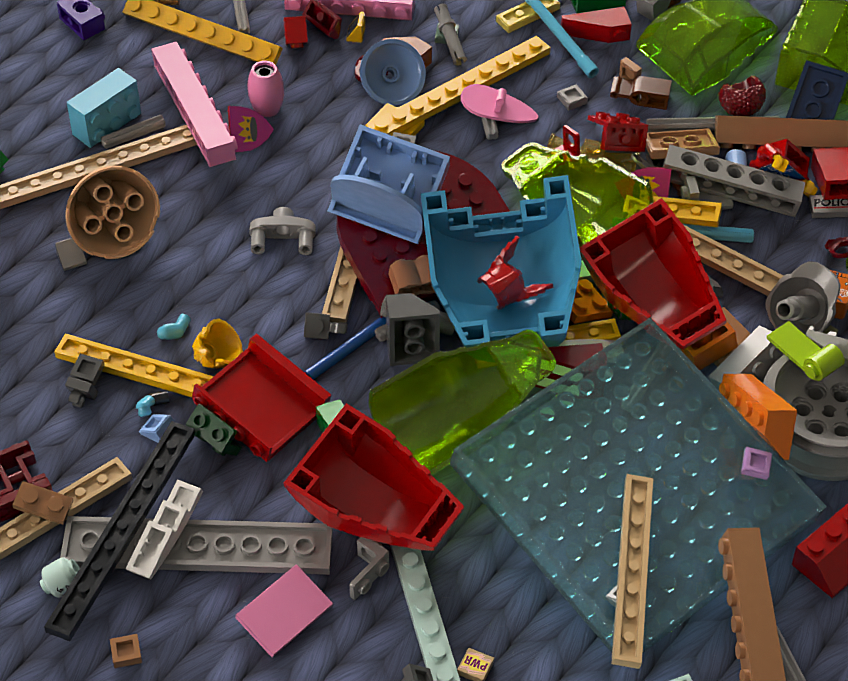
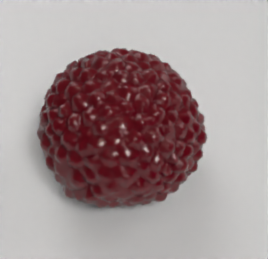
M753 75L745 81L731 86L728 83L724 84L718 92L720 105L727 113L733 116L753 115L763 106L766 99V89L762 81Z

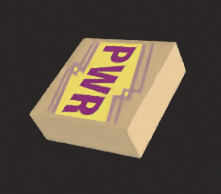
M468 648L457 669L459 676L472 681H485L494 663V657Z

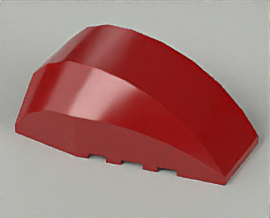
M662 198L579 247L581 258L587 270L607 301L637 324L670 344L685 349L727 323L690 233Z
M347 403L284 482V487L294 499L327 526L369 540L417 550L434 551L464 510V505L441 482L439 483L431 475V472L425 465H421L413 457V453L406 446H403L389 429Z

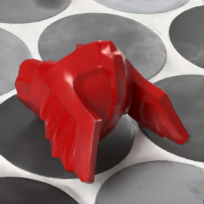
M515 236L511 242L507 243L506 247L501 250L500 255L492 262L488 271L477 280L478 283L483 282L492 291L499 304L496 307L497 310L554 288L553 283L532 284L524 288L522 272L507 263L514 256L520 238L518 236Z

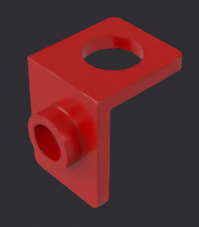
M567 125L563 126V145L542 154V158L554 167H558L579 157V133ZM569 134L574 139V145L569 140Z

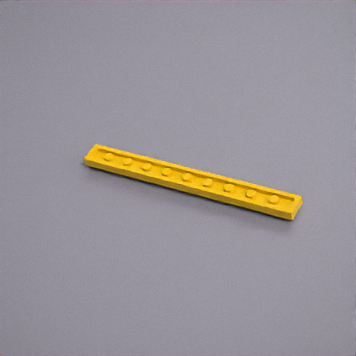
M535 36L369 122L365 126L393 136V132L401 133L460 102L461 93L465 87L473 84L490 86L549 55L551 47Z

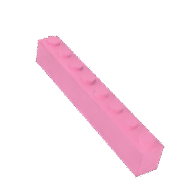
M177 42L152 48L154 66L209 167L236 160L235 150L238 149L234 136H230L227 123L223 124L220 111H216L213 98H209L205 85L202 86L198 73H195L192 62L188 61L185 50L181 49Z

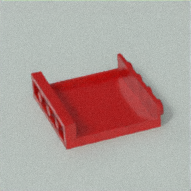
M257 333L250 338L248 348L202 387L196 383L192 395V400L196 406L198 404L204 405L237 431L234 438L242 441L255 456L261 457L266 462L273 458L316 419V406L330 402L331 394Z

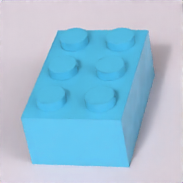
M117 68L67 101L72 135L91 148L98 142H101L102 136L119 130L123 125L140 115L141 107L137 81L120 68Z

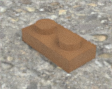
M22 481L14 500L13 508L64 525L73 503V498Z

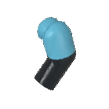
M168 391L151 393L142 398L136 404L138 415L140 417L149 416L152 413L151 406L170 403Z

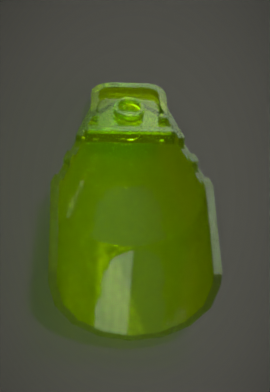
M532 142L522 146L501 164L504 175L514 182L524 200L544 198L543 178L568 175L579 247L654 203L649 182L606 158L589 159L586 154H580L579 157L570 155L569 151L546 148L539 143Z
M527 329L513 337L484 342L478 346L468 348L465 346L453 351L435 352L370 390L368 404L371 417L374 421L389 429L396 436V439L413 453V457L421 465H425L431 472V475L434 476L490 442L536 384L554 371L556 360L541 337L535 331Z

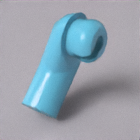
M180 314L176 323L164 324L158 328V337L162 340L181 338L191 318L186 314Z

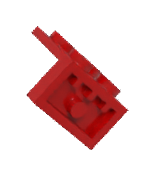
M596 112V115H588L587 119L603 125L600 149L611 151L645 152L648 125L640 122V118L629 117L630 115L625 113H616V116H610V113Z

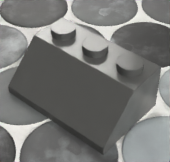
M412 293L386 295L387 348L390 366L429 363L433 359L439 358V309Z

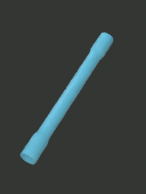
M525 0L577 61L578 66L588 78L595 77L599 72L597 66L584 54L540 0Z

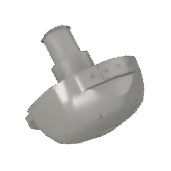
M812 261L800 265L791 274L784 275L774 286L765 303L769 320L775 330L790 321L804 334H806L810 326H814L815 331L823 333L836 315L835 304L841 287L839 279L824 265Z

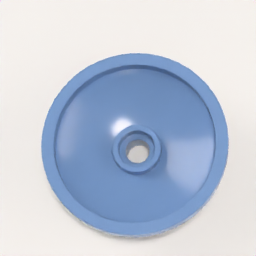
M386 39L377 42L367 50L361 61L360 78L365 91L375 101L383 105L389 103L393 106H400L412 101L421 92L425 83L426 69L421 55L412 45L398 39ZM387 71L392 73L391 79L386 77Z

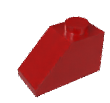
M306 16L284 17L283 27L286 45H290L291 49L303 48V43H308Z

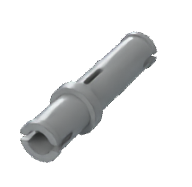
M439 4L440 10L437 6L434 8L439 21L438 28L443 32L453 64L462 65L461 59L465 63L467 58L455 30L456 23L454 19H451L447 5Z

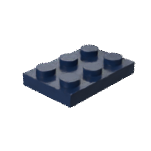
M806 60L786 118L834 120L848 82V73Z

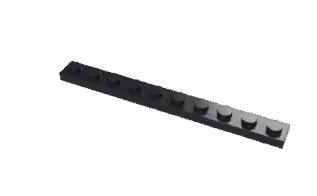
M171 421L45 624L46 633L71 641L196 435L194 428Z

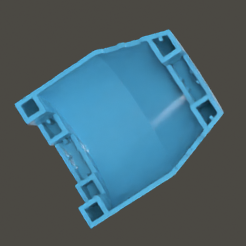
M568 175L543 178L544 198L521 200L520 210L472 216L471 207L447 210L445 190L421 193L431 284L465 349L472 356L496 362L525 360L526 348L559 346L565 340L582 265ZM515 236H518L520 238L514 256L507 263L522 272L524 288L532 284L553 283L554 288L497 310L496 307L499 304L494 294L483 282L478 283L477 280L488 271L492 262L500 255L501 250L506 247L507 243L511 242Z

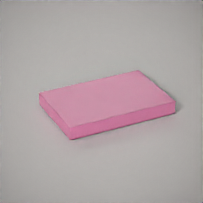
M296 564L237 613L235 618L273 658L331 608L333 603Z

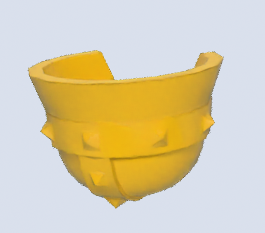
M213 319L206 327H203L192 345L194 359L207 368H224L243 352L239 335L230 324L221 319Z

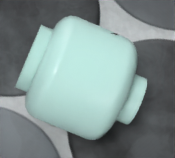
M61 557L42 569L40 585L46 594L51 593L53 596L61 598L80 568L73 559L68 560L65 557Z

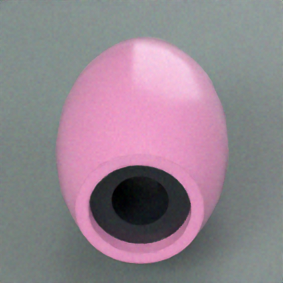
M259 61L253 65L248 77V96L256 112L263 117H272L279 112L282 106L284 83L274 63Z

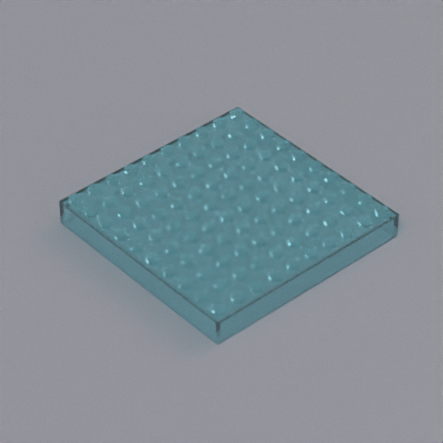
M648 318L455 448L450 460V465L611 652L613 650L615 607L606 600L605 596L617 585L624 485L627 474L653 478L646 588L647 603L645 605L642 654L728 589V582L723 578L724 558L719 553L718 548L719 539L722 538L728 528H760L766 560L816 522L827 507L651 318ZM746 447L773 453L770 475L767 480L741 474Z

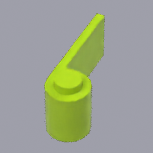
M790 321L766 337L767 340L801 368L810 379L815 381H821L845 363L844 355L837 346L828 344L821 349Z

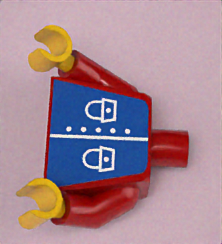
M788 139L760 146L757 150L756 160L750 161L749 167L805 182L803 194L807 197L815 195L818 191L815 184L807 177L810 158Z

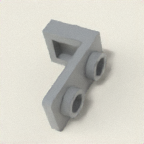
M695 176L685 177V184L681 187L682 199L722 203V210L733 208L732 199L699 191Z
M362 537L357 540L358 556L369 564L349 585L350 597L353 600H356L361 594H366L371 588L372 582L378 576L382 577L389 569V551L380 542Z

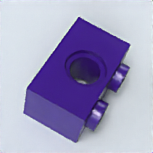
M59 0L57 2L59 18L83 41L105 30V15L90 0Z

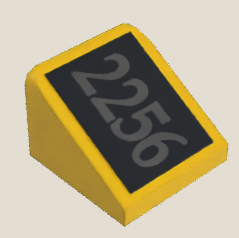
M360 12L350 24L346 37L348 42L361 43L363 41L365 32L364 12Z

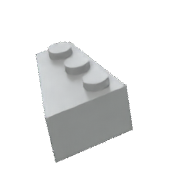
M759 325L708 376L718 393L723 374H752L762 383L764 382L770 367L784 355L766 339L767 335L773 331Z

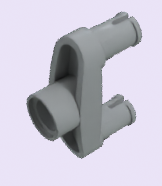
M276 208L273 211V216L257 218L250 223L251 252L254 254L264 253L266 238L299 239V253L309 255L313 249L316 226L311 220L294 217V212L290 208Z

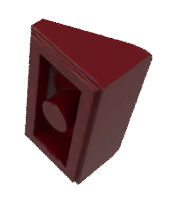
M310 0L302 16H306L308 21L329 37L338 39L342 18L320 1Z

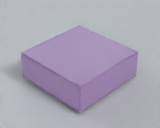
M746 447L741 474L767 480L770 475L773 453Z

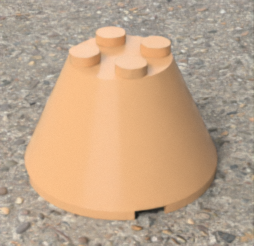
M124 166L103 167L85 176L73 189L66 206V225L74 242L86 253L92 256L104 257L105 259L122 258L143 247L153 235L157 218L160 216L159 198L151 182L138 171Z

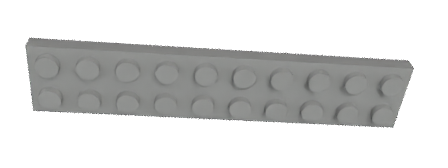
M67 516L60 558L73 559L81 567L112 517ZM144 519L115 568L126 569L149 520L153 521L154 519ZM188 520L181 535L158 570L286 573L297 564L305 574L330 575L333 528L324 523Z

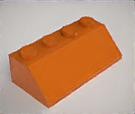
M723 374L722 383L719 385V395L722 402L743 426L782 459L789 460L797 410L752 374Z

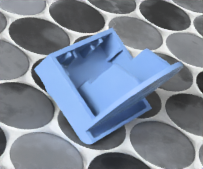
M360 124L340 174L333 177L331 181L332 200L327 212L419 244L425 230L421 193L440 191L450 167V156Z

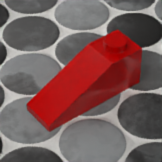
M625 7L562 15L561 26L569 36L605 43L630 40L632 24Z

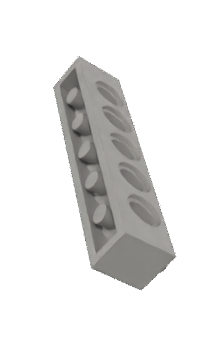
M669 145L663 168L672 169L671 183L684 186L686 176H695L699 191L788 216L796 217L802 202L805 182L674 145Z

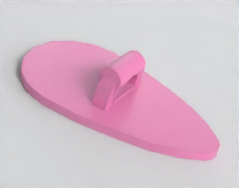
M473 84L465 87L461 93L463 106L477 116L511 123H531L538 119V114L531 107L506 94L507 91L504 88L497 90L486 85Z

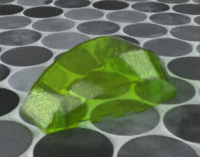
M690 0L669 8L654 19L637 40L636 47L693 96L727 78L732 69L738 68L742 64V60L747 56L750 57L759 45L762 46L777 33L778 27L747 0Z

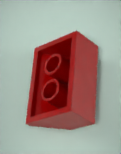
M848 504L796 547L792 565L832 599L848 586Z

